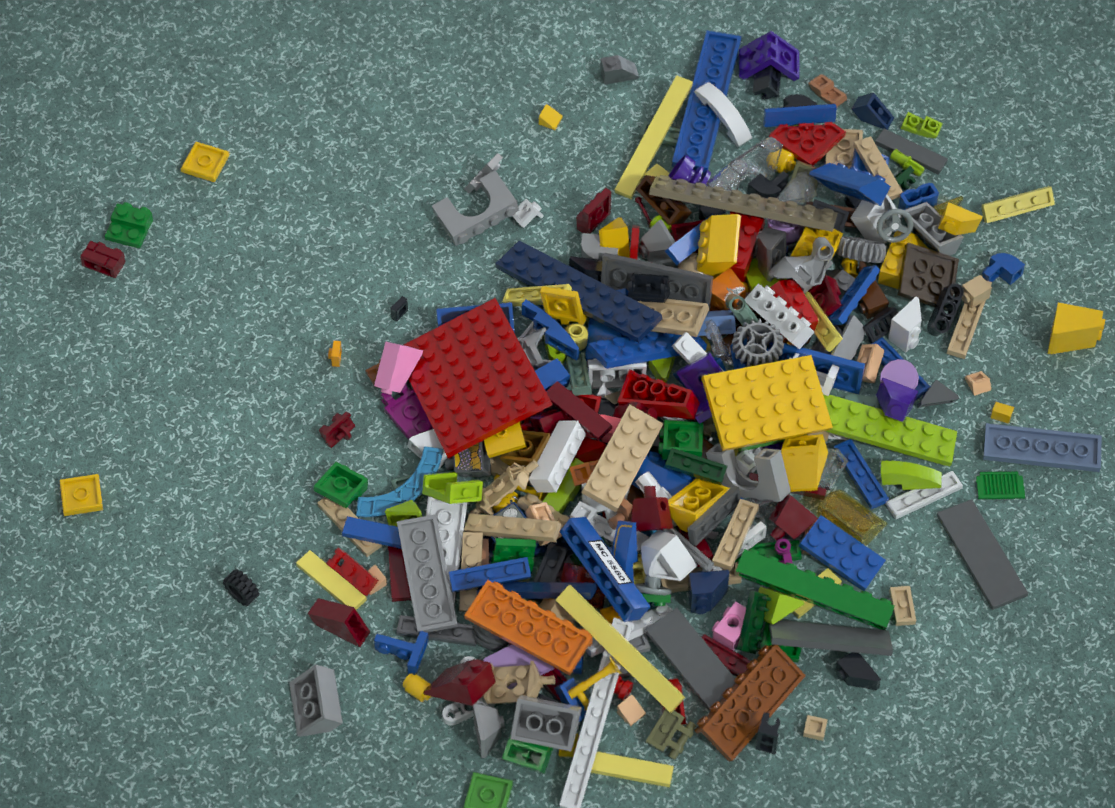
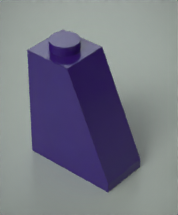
M883 377L876 396L886 416L903 422L913 408L918 391Z

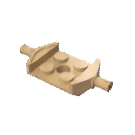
M533 460L526 467L513 463L512 466L507 468L506 472L495 479L490 485L482 488V501H477L476 508L468 513V517L470 514L481 513L494 515L491 507L498 505L503 497L514 492L518 485L523 490L526 489L529 475L534 469L539 467L538 463Z
M534 661L530 662L531 665L494 667L491 663L496 683L483 697L487 704L517 703V699L521 695L537 698L543 685L555 684V676L542 677ZM511 683H517L514 689H508Z

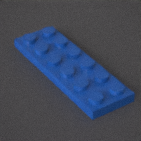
M650 331L639 343L628 337H616L610 340H599L589 343L588 350L608 369L679 356L680 354L672 345L682 335ZM691 336L706 351L707 344L699 336Z
M770 342L769 346H767V351H769L773 347L772 342ZM784 343L782 355L779 356L778 361L787 360L790 357L793 358L795 353H798L799 357L812 355L816 371L828 374L832 365L839 367L833 388L855 394L860 393L865 369L864 363L803 347L799 349L795 345Z

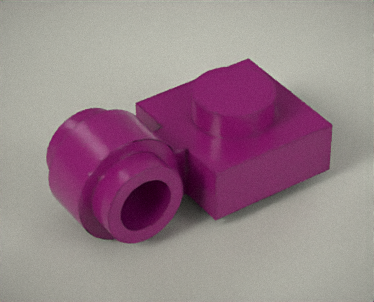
M784 538L777 540L775 543V552L782 556V561H779L780 563H792L791 544Z

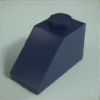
M875 93L859 96L851 108L861 121L881 129L888 130L895 118Z

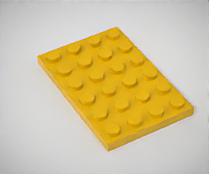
M812 355L704 375L701 378L722 451L827 431L833 428Z

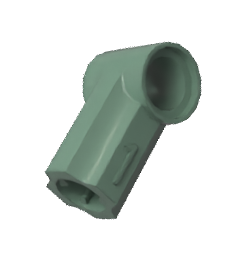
M735 293L727 296L725 304L742 326L744 322L750 324L752 319L755 323H758V318L746 304L745 299ZM735 299H739V305L733 308L732 302Z

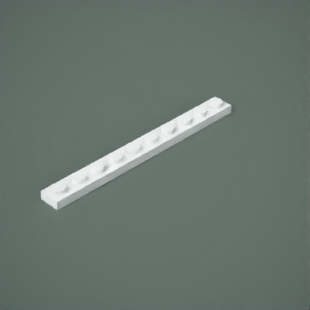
M614 618L612 626L629 641L633 623ZM605 649L599 671L607 666L610 661L609 657L614 660L619 670L621 669V664ZM612 673L594 684L559 808H581L619 673Z

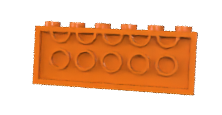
M487 580L464 615L468 621L568 675H571L588 646L591 647L593 644V636L587 630L574 627L566 619H559L552 611L539 608L535 602L522 599L514 591H507L498 582Z

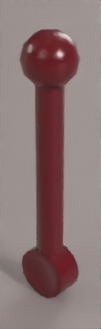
M637 196L635 202L639 204L650 227L652 220L642 204V198Z

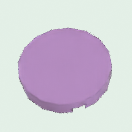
M900 359L888 363L883 368L880 376V381L884 377L914 390L919 380L917 370L912 363Z

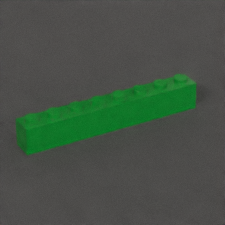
M751 548L743 550L735 572L736 576L880 630L887 629L895 605L891 604L890 600L880 598L879 600L872 597L873 595L869 592L861 591L860 593L853 590L854 588L850 585L836 584L835 580L829 577L820 578L816 576L815 572L799 570L792 563H780L773 556L768 555L764 557L759 555L760 552Z

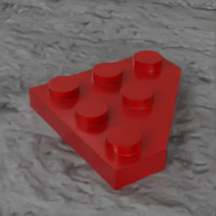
M824 122V125L801 123L799 126L782 124L769 135V140L778 147L791 152L794 158L800 162L814 166L846 136V131L833 122Z

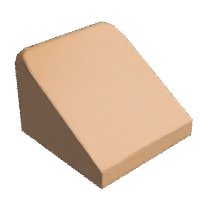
M982 371L965 376V380L974 396L991 391L990 378Z
M376 565L368 570L379 580L369 593L370 595L387 585L386 577Z
M630 695L617 706V714L630 726L646 714L633 695Z

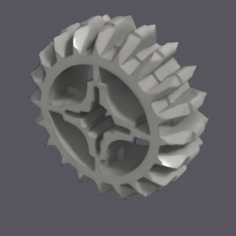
M842 236L836 253L849 259L881 263L884 261V257H886V246L883 243L867 239Z
M753 319L750 321V324L744 322L743 327H738L732 339V350L735 353L736 359L741 358V364L747 362L748 367L772 363L773 361L777 362L784 348L780 329H775V324L769 326L768 320L765 323H762L761 319L758 320V323H755ZM749 337V342L743 346V341ZM772 342L773 347L769 351H767V346H769V343Z

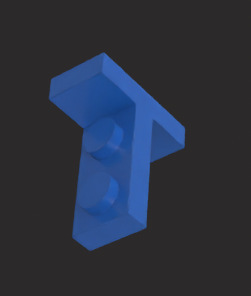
M420 631L415 644L377 634L374 640L375 649L382 654L390 653L403 660L409 659L407 664L408 674L412 673L413 675L417 674L429 642L428 633Z

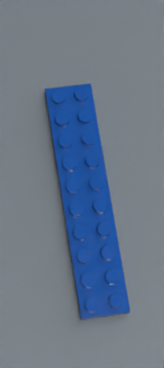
M706 31L675 148L672 167L684 155H687L696 161L693 168L694 171L699 166L704 167L703 172L709 169L721 120L708 104L704 105L694 91L709 82L727 97L741 43V36Z

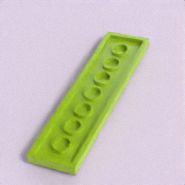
M823 394L833 426L831 430L826 432L941 465L951 466L957 431L906 417L901 422L886 416L882 409Z

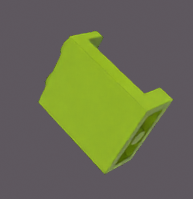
M455 472L425 474L423 476L422 494L448 504L482 501L483 482L480 480L457 482V473Z

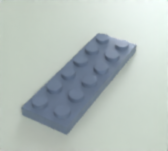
M986 423L983 460L1100 472L1102 435Z

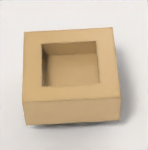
M807 715L803 737L823 741L828 719Z

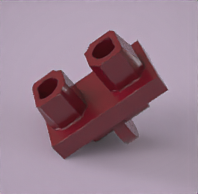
M347 411L343 414H335L332 418L333 423L330 426L323 425L319 429L321 437L325 439L327 446L330 448L335 446L342 438L347 441L352 438L350 431L356 426L351 420L350 413Z

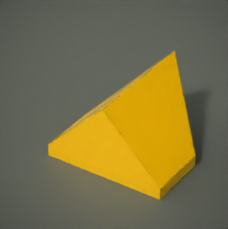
M618 217L599 230L600 247L618 248L619 256L630 258L628 227L623 219Z

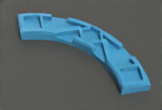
M424 446L421 460L413 475L404 484L388 494L375 497H358L356 516L365 518L386 515L385 510L409 500L415 501L422 495L423 476L425 474L437 473L442 460L443 449Z

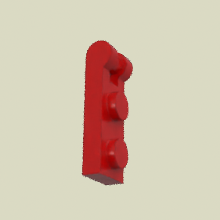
M337 547L334 551V556L332 559L329 558L326 564L363 595L368 596L379 580L343 549ZM341 558H342V559L345 560V561H344L343 564L340 566V565L338 564V562H339V561L341 560Z

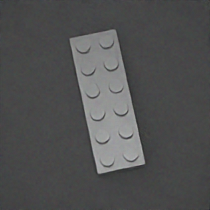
M436 514L397 521L418 634L420 631L428 633L458 627Z

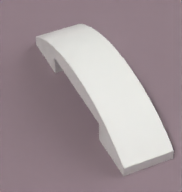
M708 82L694 91L704 105L708 104L729 130L727 135L737 147L752 139L750 131L740 113L718 88Z
M580 501L571 513L570 518L586 517L599 536H604L607 543L613 546L616 529L613 530L609 526L607 519L597 515L596 509ZM637 531V553L640 552L641 545L649 538V536Z

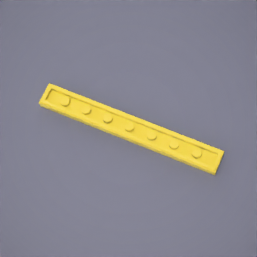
M676 75L619 180L615 193L632 199L637 186L644 177L693 85L692 81Z
M571 585L566 587L556 601L670 713L673 712L684 700L685 696Z

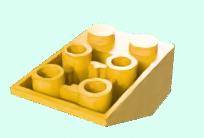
M823 434L785 439L781 453L791 492L817 490L828 455Z

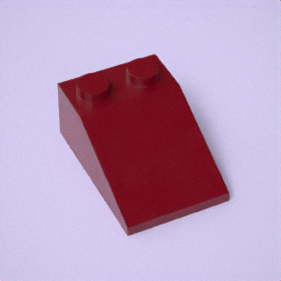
M472 659L449 667L423 691L424 695L473 706L496 683L491 663Z

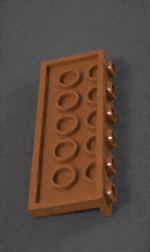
M765 645L758 652L760 655L757 659H753L747 664V670L734 679L735 684L722 693L723 698L715 702L709 708L710 713L707 716H703L697 722L698 726L694 731L697 734L702 733L729 762L736 758L758 732L763 713H769L770 718L806 676L778 645Z

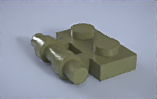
M665 709L645 742L662 753L668 746L672 749L668 756L676 760L677 756L684 751L683 747L687 740L692 738L696 725L689 721L687 726L684 727L681 725L684 716L676 711L670 713ZM678 731L681 733V736L677 742H674L671 739L675 732Z

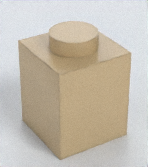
M979 275L962 285L964 290L962 301L971 308H974L990 298L992 287Z

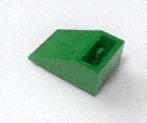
M510 735L502 759L506 763L544 775L553 748L510 739Z

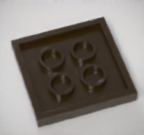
M907 243L904 249L897 295L911 300L918 297L920 303L935 307L942 289L956 283L959 259ZM950 289L951 296H954L953 290Z

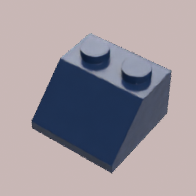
M729 570L689 573L688 598L691 613L705 614L710 612L728 592Z

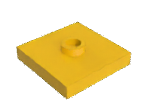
M196 141L181 167V172L215 183L230 156L229 151Z
M520 422L484 440L489 458L526 447Z
M99 474L60 480L64 516L103 510Z

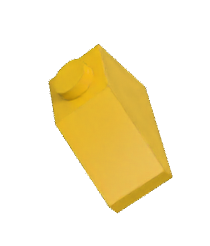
M948 202L941 216L938 229L953 235L976 232L983 216Z

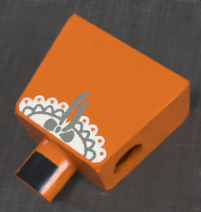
M731 268L713 279L711 304L719 310H730L725 304V300L730 294L735 293L743 299L746 298L747 290ZM735 299L732 302L733 308L739 305V299Z

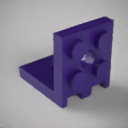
M769 31L739 49V77L745 80L772 65L791 80L796 81L800 78L799 50L774 32Z
M710 352L677 371V375L685 387L692 390L700 402L695 416L699 424L712 417L703 383L699 381L698 377L702 374L709 375L723 372Z

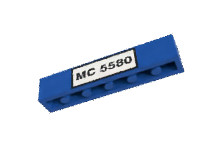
M586 517L570 518L560 530L564 539L624 622L640 620L651 606Z

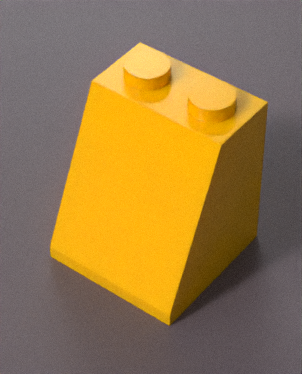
M1058 302L1047 354L1095 347L1097 340H1101L1102 331L1104 330L1105 319H1102L1103 311Z

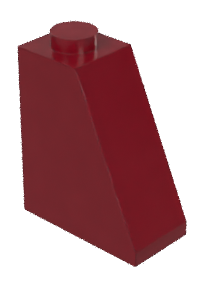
M318 598L307 613L316 626L358 647H361L370 634V630L355 607Z

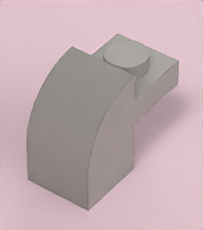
M582 234V258L603 260L605 253L618 255V248L600 247L599 234Z

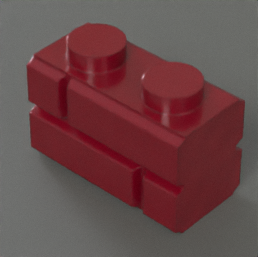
M93 241L88 243L80 257L82 266L112 278L117 277L126 262L124 253L120 249H111L102 242L96 243Z

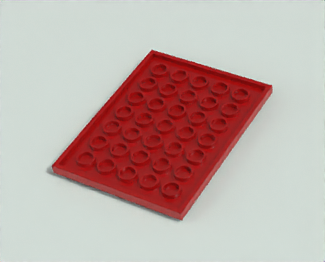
M496 298L404 344V346L423 350L422 356L408 379L448 458L553 405Z

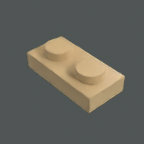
M910 586L890 587L892 605H895L893 610L895 626L915 625L916 616Z

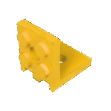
M805 226L790 257L810 256L812 254L813 242L818 237H825L834 249V256L843 233L836 229H833V232Z
M542 286L540 294L544 310L554 319H560L561 324L569 325L570 321L584 325L587 316L583 314L577 291Z

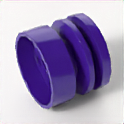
M684 155L674 166L668 177L673 180L684 179L688 183H704L707 185L711 172L709 170L703 172V166H699L694 171L693 168L696 161Z

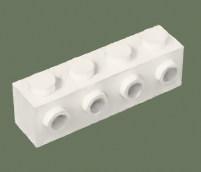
M758 283L745 298L746 303L766 321L768 320L771 325L775 324V329H780V333L800 349L814 333L809 327L811 323L804 317L798 318L799 313L791 306L788 309L785 306L787 302L780 296L774 297L775 292L766 285L764 288Z
M558 421L537 462L539 467L534 469L529 477V481L537 492H557L586 435L578 421Z

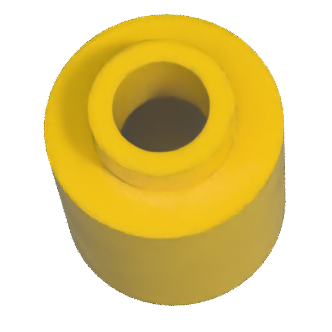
M412 673L405 678L402 687L405 688L407 693L420 702L431 698V696L424 695L423 692L431 685L419 675H413Z

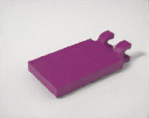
M405 384L400 393L397 392L401 397L396 400L393 399L391 394H381L383 398L381 402L386 406L384 407V412L408 440L412 436L433 429L414 389L410 391Z

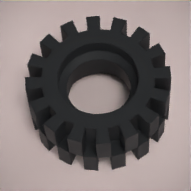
M234 569L223 580V585H225L228 593L237 602H241L243 606L250 605L260 594L256 584L252 583L251 578L249 579L241 570Z

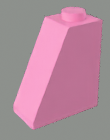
M385 342L374 386L381 388L383 393L391 395L393 391L400 393L422 356L423 350Z

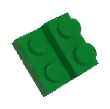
M127 202L123 204L117 203L110 217L111 224L105 234V240L140 249L153 222L152 212L146 207L134 208Z
M664 420V428H661L659 433V439H663V442H659V454H662V459H668L671 448L702 457L703 423Z
M335 462L314 485V491L347 508L353 500L357 501L358 497H361L368 489V479L347 466Z
M496 538L492 554V564L527 557L530 573H532L536 540Z

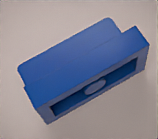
M571 678L554 689L563 704L582 707L579 722H581L585 718L587 711L577 696L571 699L567 692L577 685L574 678Z

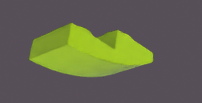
M907 112L900 129L923 137L936 139L943 123L928 116L922 119Z

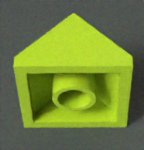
M759 587V593L769 595L768 597L771 598V601H767L766 605L769 612L764 614V621L773 625L804 605L803 600L779 591Z

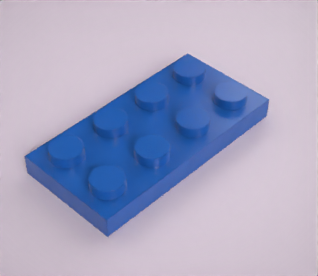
M820 515L799 545L804 551L862 591L866 590L886 561L822 515Z

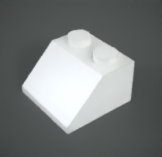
M918 297L911 300L891 321L888 340L905 353L910 348L914 349L919 343L918 337L921 332L922 320Z

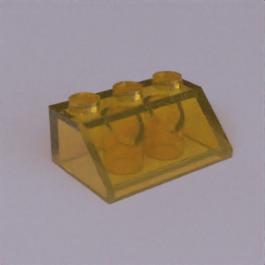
M843 490L830 492L818 505L817 517L822 515L865 546L887 525V522Z

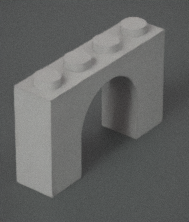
M495 170L479 179L483 191L490 200L489 207L482 214L464 216L456 210L448 197L432 205L435 217L455 246L467 242L468 239L483 233L484 230L499 224L500 221L515 215L519 211L517 200Z
M716 444L706 453L708 460L728 466L721 485L729 488L733 485L739 487L741 498H756L757 500L779 502L791 492L781 450L763 449L754 457L759 481H753L741 472L736 461L734 449L722 451L721 445Z

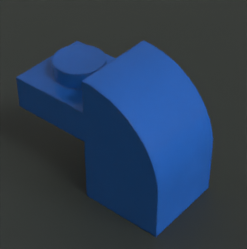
M995 254L990 257L989 266L983 270L982 275L986 281L993 282L998 277H1001L1011 285L1023 275L1025 264L1011 254Z

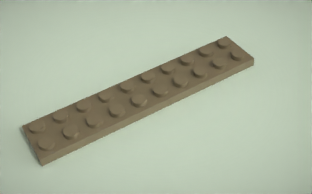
M665 175L655 177L649 195L833 232L838 215L837 212L828 208L822 210L817 209L813 205L802 206L797 205L793 201L782 202L774 197L767 199L762 198L758 194H742L739 190L728 191L719 186L708 187L704 183L693 184L688 183L684 179L673 180Z

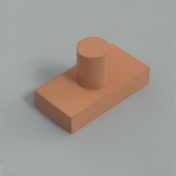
M625 498L622 500L617 514L608 520V524L613 530L617 528V523L620 520L631 522L632 504Z

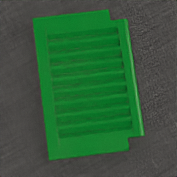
M1018 471L979 472L980 476H976L978 499H1025L1023 476H1019Z

